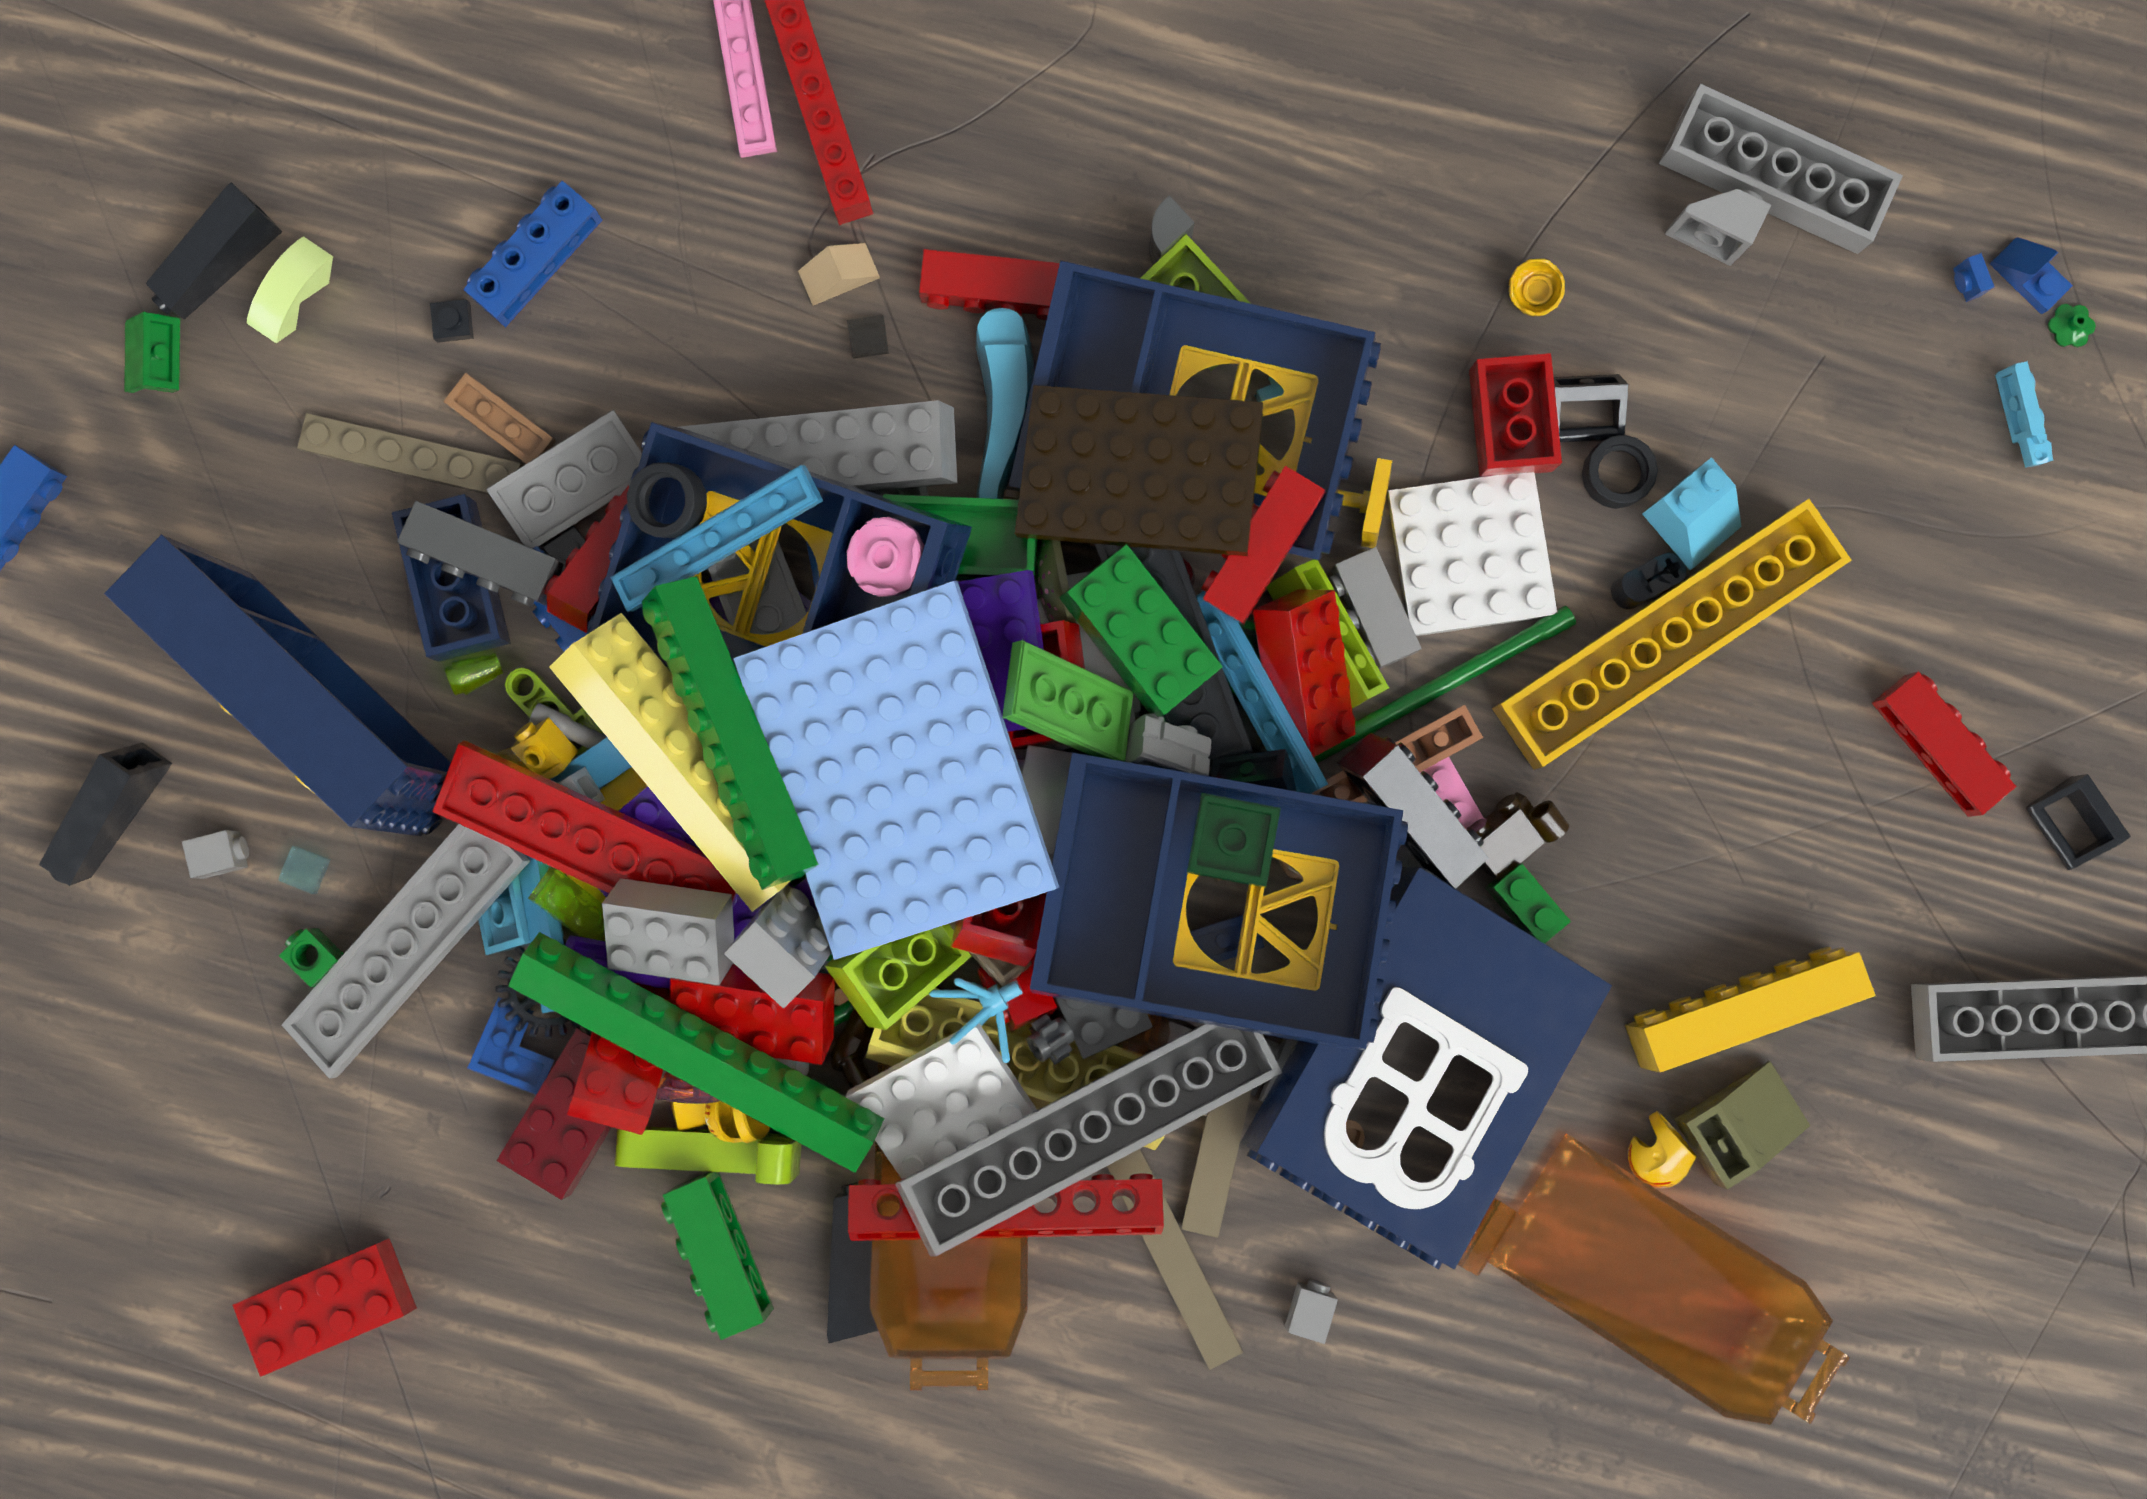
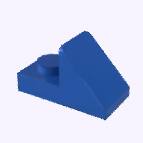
M2016 237L1989 263L2041 315L2047 312L2073 286L2049 263L2058 253L2055 249Z

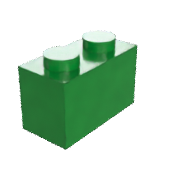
M1522 863L1500 881L1495 879L1485 887L1519 929L1544 944L1571 922Z

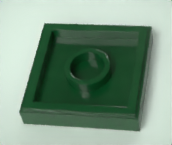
M1202 793L1186 873L1266 888L1281 808Z

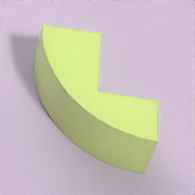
M304 236L293 243L278 258L261 282L250 306L246 323L275 343H278L294 332L297 326L300 303L329 284L333 256Z

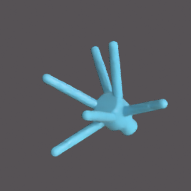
M956 978L954 981L955 985L965 990H932L929 993L930 997L979 999L983 1009L950 1038V1043L955 1045L979 1023L983 1026L990 1017L996 1016L1002 1060L1004 1063L1010 1061L1003 1011L1009 1008L1008 1001L1023 994L1016 980L999 989L997 984L985 988L975 982L970 983Z

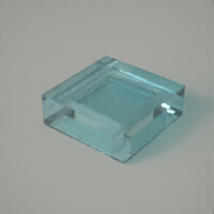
M292 846L278 881L308 893L317 894L331 859L298 846Z

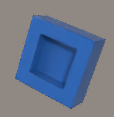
M1982 253L1965 259L1953 268L1955 272V285L1958 291L1963 293L1966 302L1981 297L1995 287Z

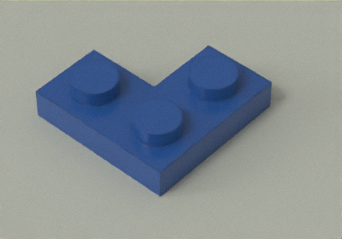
M498 997L467 1069L536 1095L546 1080L554 1060L519 1046L529 1023L526 1022L524 1028L520 1032L517 1031L515 1028L521 1018L516 1015L512 1020L506 1021L505 1015L513 1010L511 1005L499 1008L497 1003L502 998ZM527 1010L528 1013L533 1015V1010Z

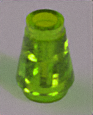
M496 653L452 661V665L444 668L455 696L464 693L466 696L497 676L504 674Z

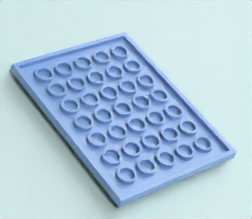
M958 581L943 584L734 658L742 685L819 864L806 873V877L834 960L1059 888Z

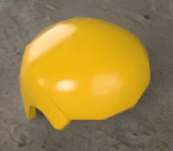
M1528 259L1517 266L1511 275L1508 288L1509 296L1514 306L1528 316H1543L1556 309L1565 295V279L1562 272L1550 260Z

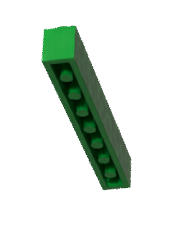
M697 576L655 586L641 601L644 618L653 628L658 640L659 654L668 664L673 676L674 690L683 700L688 712L689 726L697 734L701 743L704 762L712 770L716 779L719 798L729 810L734 822L733 830L735 836L743 844L749 858V869L752 876L758 880L761 890L802 877L819 864Z

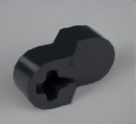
M1665 553L1655 557L1617 579L1611 586L1612 598L1621 608H1636L1681 583L1687 575L1686 566L1673 553Z

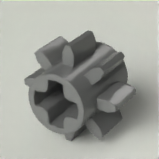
M1045 1014L1031 1023L1032 1027L1029 1028V1031L1032 1035L1028 1036L1026 1041L1029 1049L1040 1062L1050 1058L1053 1064L1056 1065L1070 1055L1069 1052L1072 1051V1048L1069 1044L1075 1038L1071 1028L1064 1019L1057 1017L1051 1021L1048 1015Z

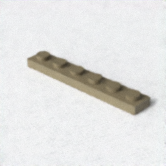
M306 413L297 449L302 452L490 495L486 490L488 487L524 466L519 462L308 413Z

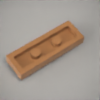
M467 373L463 375L443 401L525 464L551 449L556 442L553 437Z

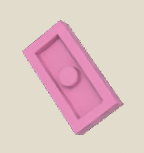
M1449 757L1423 770L1439 786L1435 792L1442 801L1448 799L1459 810L1462 816L1458 820L1465 829L1483 818Z

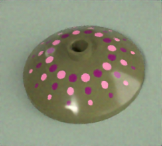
M1042 539L1036 554L1035 588L1037 600H1041L1043 610L1050 622L1065 620L1075 623L1073 615L1058 598L1069 589L1061 543L1056 540Z

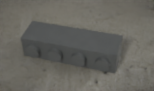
M416 500L397 543L408 548L407 556L425 564H428L430 558L443 563L441 570L463 579L465 573L478 578L476 585L495 593L502 587L513 592L510 599L531 608L534 602L547 605L546 586L554 575H560L564 566L563 563L551 556Z

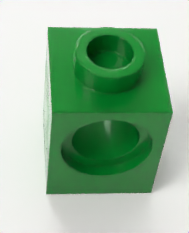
M306 928L305 930H297L286 940L285 945L287 948L279 957L312 988L321 981L344 953L319 928ZM311 945L318 951V959L313 965L308 963L306 959V951Z

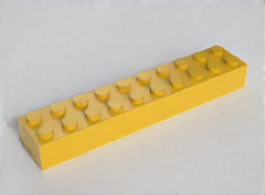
M1807 499L1492 709L1533 770L1542 768L1852 561V559L1811 500Z

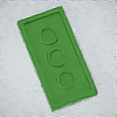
M1023 640L1013 642L1002 718L1088 755L1125 762L1133 692Z

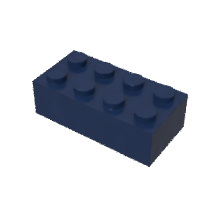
M466 494L425 504L483 528L477 502ZM412 507L392 512L398 538ZM399 544L427 658L441 662L511 644L498 592L495 593L476 585L478 578L468 573H465L463 579L441 570L443 563L430 558L428 564L415 560L406 555L408 548Z

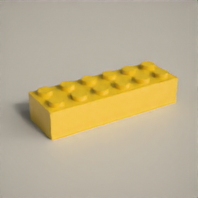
M1831 947L1821 948L1810 952L1809 960L1796 962V959L1774 965L1775 972L1761 974V972L1747 974L1739 978V985L1726 987V984L1717 985L1704 990L1705 997L1692 1000L1690 996L1680 998L1668 1003L1669 1010L1656 1012L1655 1009H1650L1634 1015L1635 1022L1626 1024L1625 1028L1640 1068L1661 1073L1876 996L1860 952H1845L1844 947L1831 949Z

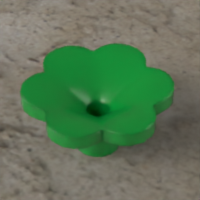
M2068 304L2060 305L2055 310V316L2048 321V329L2051 333L2055 334V342L2061 347H2066L2070 344L2077 348L2084 346L2088 342V335L2093 333L2096 328L2094 320L2089 317L2088 309L2083 305H2076L2074 307Z

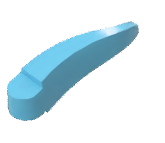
M997 308L988 311L980 319L976 331V351L987 400V434L976 498L1003 499L1004 491L1011 477L1035 373L1030 337L1024 320L1011 309Z

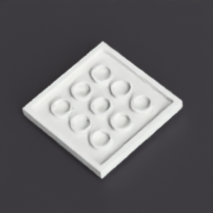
M1534 472L1494 475L1389 490L1387 492L1405 612L1416 636L1539 619L1557 612Z
M980 1023L955 1045L950 1043V1038L957 1032L848 1090L846 1098L885 1118L875 1141L902 1179L1037 1110L1008 1065L1003 1062L1002 1056Z

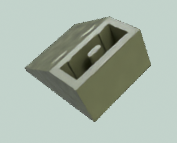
M1770 1061L1757 1067L1674 1119L1713 1184L1727 1190L1760 1170L1810 1127L1809 1122Z

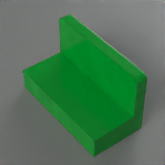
M142 312L126 320L124 391L128 393H135L142 389L170 393L179 391L180 318Z

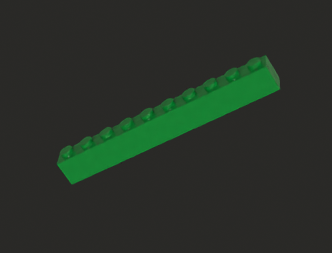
M541 932L536 935L522 954L508 987L856 1173L873 1145L885 1119L870 1109L853 1102L836 1091L827 1088L803 1075L801 1072L790 1068L766 1053L753 1048L731 1034L716 1028L696 1015L690 1014Z

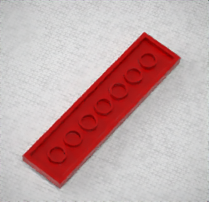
M466 740L458 744L432 812L607 893L611 892L621 878L732 894L733 905L737 893L701 849Z

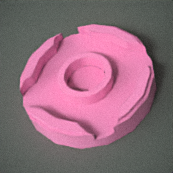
M891 517L873 518L866 522L867 524L860 530H857L851 537L847 549L848 570L859 584L858 586L865 592L878 597L899 596L912 588L924 544L919 533L907 522Z

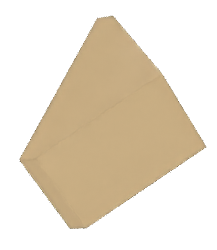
M866 243L827 246L798 270L813 306L880 278Z

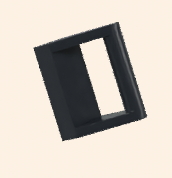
M1620 374L1554 377L1560 442L1603 441L1612 436L1625 435L1629 384ZM1612 400L1613 425L1560 428L1561 402Z
M1286 749L1212 759L1210 777L1297 792L1290 758Z
M2088 774L2071 776L2026 807V810L2067 870H2072L2131 837ZM2065 796L2069 798L2097 839V841L2075 854L2045 810V807Z

